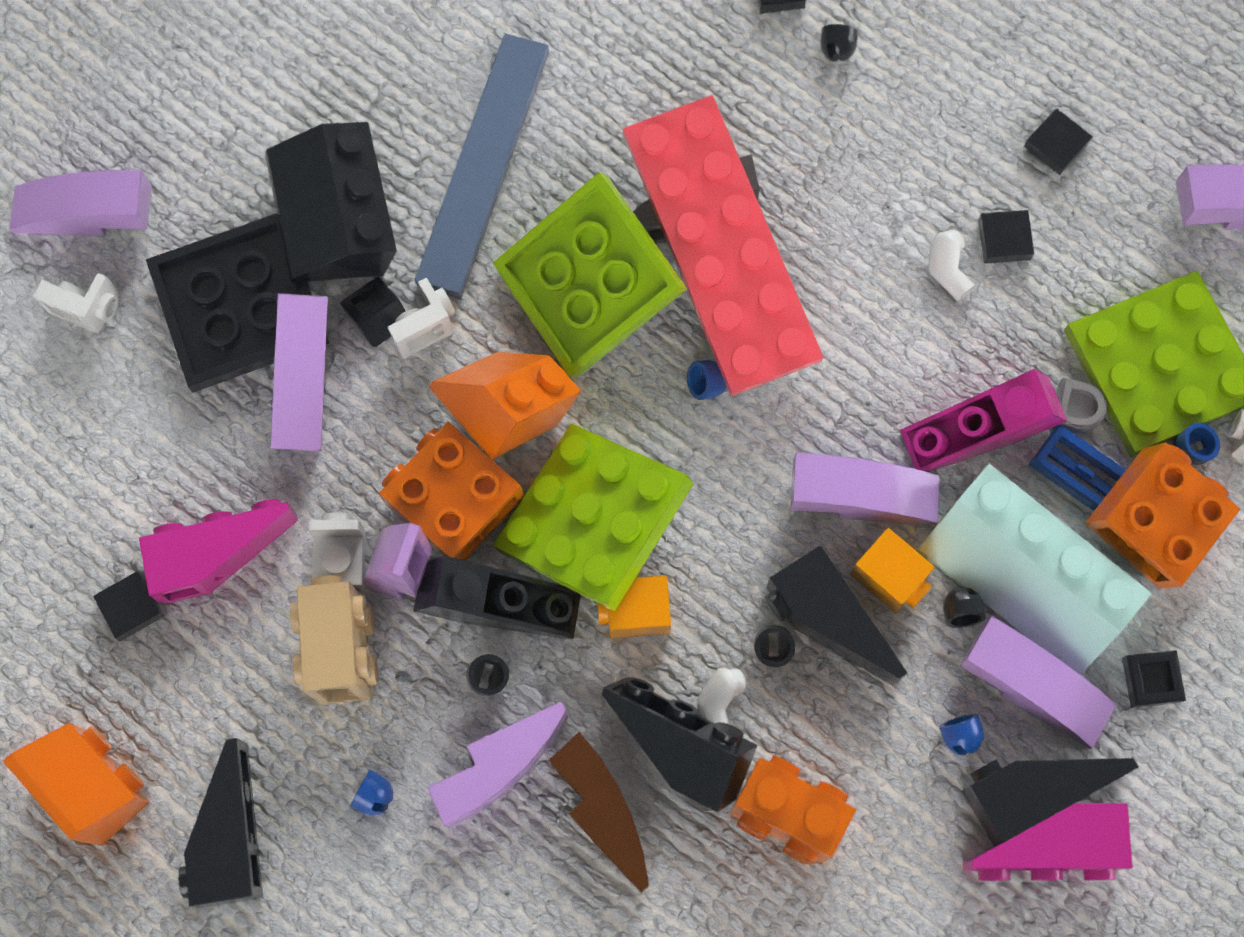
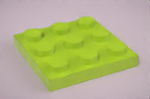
M598 172L492 263L571 378L581 376L687 290L612 181L602 172Z
M1198 270L1071 322L1064 329L1091 384L1104 394L1107 401V414L1130 457L1139 454L1143 448L1162 444L1177 438L1182 430L1192 424L1203 423L1208 425L1244 409V354Z
M571 423L492 546L512 560L615 612L694 483L687 474Z

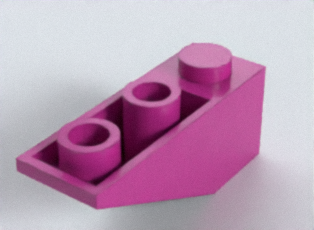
M1032 369L905 427L900 432L915 469L931 472L1023 441L1066 422L1067 418L1049 376L1036 369Z
M271 499L257 502L251 506V511L232 515L229 511H220L205 515L201 523L185 527L181 523H169L154 528V534L139 537L149 596L164 605L212 593L298 521L296 512L288 502L281 503L280 500Z
M1128 803L1072 804L1008 841L992 846L963 862V871H978V881H1010V871H1031V881L1064 880L1063 871H1083L1084 881L1117 880L1116 871L1133 868Z

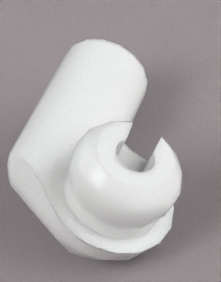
M949 230L940 232L934 237L930 246L928 269L930 274L957 302H960L970 294L976 285L958 268L960 249H963L965 246L964 238L959 232Z
M724 667L712 673L698 697V707L702 717L713 723L723 722L729 724L725 709L733 697L743 693L746 688V678L740 670Z

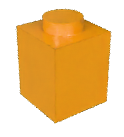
M888 527L855 564L850 575L896 614L905 602L911 608H914L933 587L926 579L935 567Z
M667 575L636 577L615 612L598 603L599 625H609L610 639L670 634L671 618Z

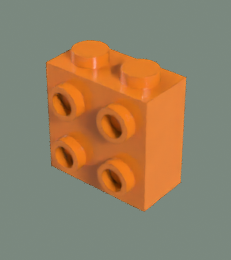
M448 421L440 430L434 428L420 440L416 448L418 453L405 466L398 464L386 475L382 482L384 488L379 492V495L385 505L405 523L420 526L430 546L441 556L466 561L519 505L524 494L522 486Z
M1166 443L1143 448L1084 523L1159 589L1182 587L1240 511V508L1228 498L1229 493L1222 484L1214 479L1204 477L1190 465L1192 461L1183 450Z
M773 755L771 760L767 761L760 757L730 812L739 818L736 827L764 841L765 837L767 838L768 834L786 843L782 852L807 866H811L812 863L815 864L816 861L823 863L833 858L857 810L846 804L849 795L824 781H820L818 786H813L798 778L801 769L783 758Z

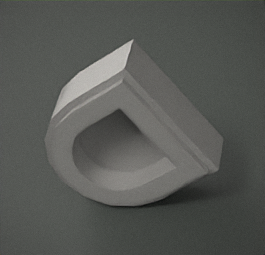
M1064 377L1061 379L1057 397L1067 418V421L1061 425L1072 433H1087L1094 430L1103 421L1107 412V401L1104 394L1096 386Z

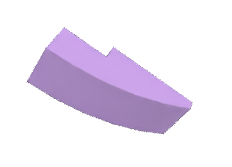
M1213 164L1186 166L1176 181L1183 226L1223 223L1224 230L1244 228V165Z
M142 170L78 172L33 180L15 186L9 230L12 233L96 236H105L106 229L147 230L152 186Z
M278 293L271 449L321 451L328 296Z
M796 452L792 469L790 510L838 514V519L937 525L940 475L859 458Z
M412 523L387 526L381 531L364 576L363 584L366 589L400 600L404 599L405 594L416 597L433 550L420 526Z
M993 616L983 624L960 664L962 668L1001 690L1002 694L1000 696L1089 749L1094 747L1117 705L1071 667Z
M562 701L467 745L475 765L427 787L445 827L451 829L483 811L506 794L533 768L553 743L568 718Z

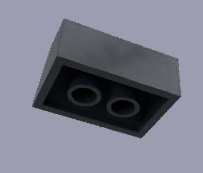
M369 123L320 124L266 149L265 158L291 283L384 276L397 249Z

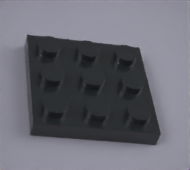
M277 213L145 259L187 386L192 393L274 364L278 293L312 295L308 282L291 283ZM326 334V345H327V344H329L330 342H329L328 336H327V334Z

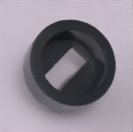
M842 24L823 26L820 46L825 58L833 62H837L839 59L841 61L848 60L854 54L857 47L858 30Z
M953 588L943 600V613L948 627H969L986 619L983 601L979 594L971 588Z
M768 625L762 628L755 636L754 651L759 661L764 665L773 668L781 667L793 658L795 641L786 628L780 625ZM772 632L778 633V656H769V633Z
M492 654L481 655L469 665L466 675L467 682L476 694L492 696L502 691L507 685L509 670L506 663L500 657ZM485 663L493 665L488 678L487 689L479 687Z

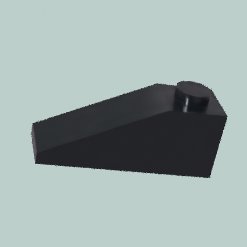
M818 546L769 578L766 588L770 593L765 596V599L774 615L781 622L788 619L792 627L798 632L891 686L901 681L908 673L821 546Z
M238 738L226 739L184 851L185 866L179 868L178 882L180 893L183 898H188L189 907L205 908L263 898L248 744Z
M1134 758L1015 761L1002 768L996 759L970 773L974 784L963 789L962 792L991 843L995 846L1008 841L1139 768Z

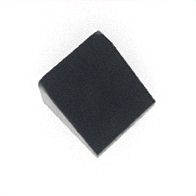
M379 276L340 302L344 311L372 347L379 346L391 337L388 326L394 324L397 317L406 311L399 298Z

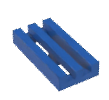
M1059 424L1054 428L1028 465L1095 511L1103 499L1045 458L1047 456L1104 496L1109 493L1113 486L1095 475L1086 466L1078 463L1055 447L1058 441L1115 481H1118L1126 470Z

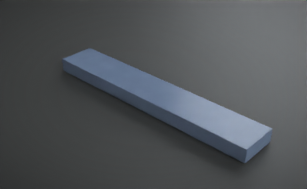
M504 33L416 274V286L419 287L418 282L427 278L434 291L443 288L447 295L462 299L549 55L548 45Z

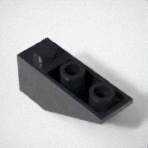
M441 556L428 561L416 594L413 612L460 623L571 640L574 639L581 594L563 585L448 556Z
M624 678L603 688L602 696L672 789L717 813L737 800L758 746L743 738L744 734L740 729L723 722L713 723L698 715L699 711L693 705L681 700H668L654 693V687L650 683L638 678Z

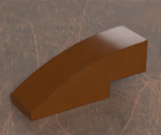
M579 731L549 759L551 766L583 799L569 815L642 894L649 887L644 853L634 819L619 786L608 768Z

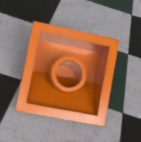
M496 352L432 381L429 386L430 390L492 460L555 428L581 392L565 371L549 355Z
M67 723L10 753L3 760L4 764L70 840L103 846L150 803L139 791L145 786L141 778L125 763L120 767L114 763L107 755V752L112 749L111 745L92 726L85 730L74 724Z

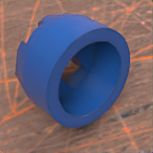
M702 360L690 364L687 371V385L695 399L715 398L727 389L716 361Z
M1195 423L1179 433L1174 446L1183 450L1192 461L1190 465H1202L1218 455L1220 440L1217 433L1210 426L1203 423ZM1200 441L1203 449L1194 451L1190 445Z
M978 714L960 716L939 725L943 741L948 749L957 755L977 752L984 740L983 727Z
M369 770L350 807L370 816L382 814L388 809V803L393 801L391 783L380 774Z

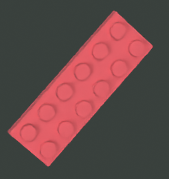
M713 95L623 128V137L730 396H735L822 362L824 357Z

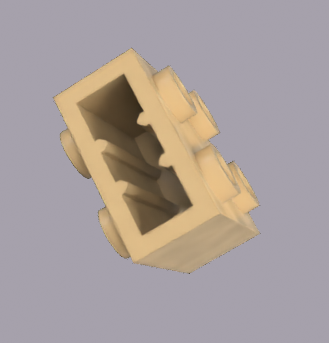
M341 576L315 577L311 579V585L297 587L298 602L290 604L293 634L299 633L301 653L293 655V675L296 685H303V691L321 705L372 700L371 686L379 684L376 655H370L367 637L375 635L373 606L367 605L365 596L360 595L349 581L343 582Z

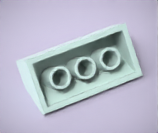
M988 464L917 550L964 589L971 588L976 591L982 599L983 605L1009 627L1050 652L1080 675L1121 633L1152 594L991 464Z

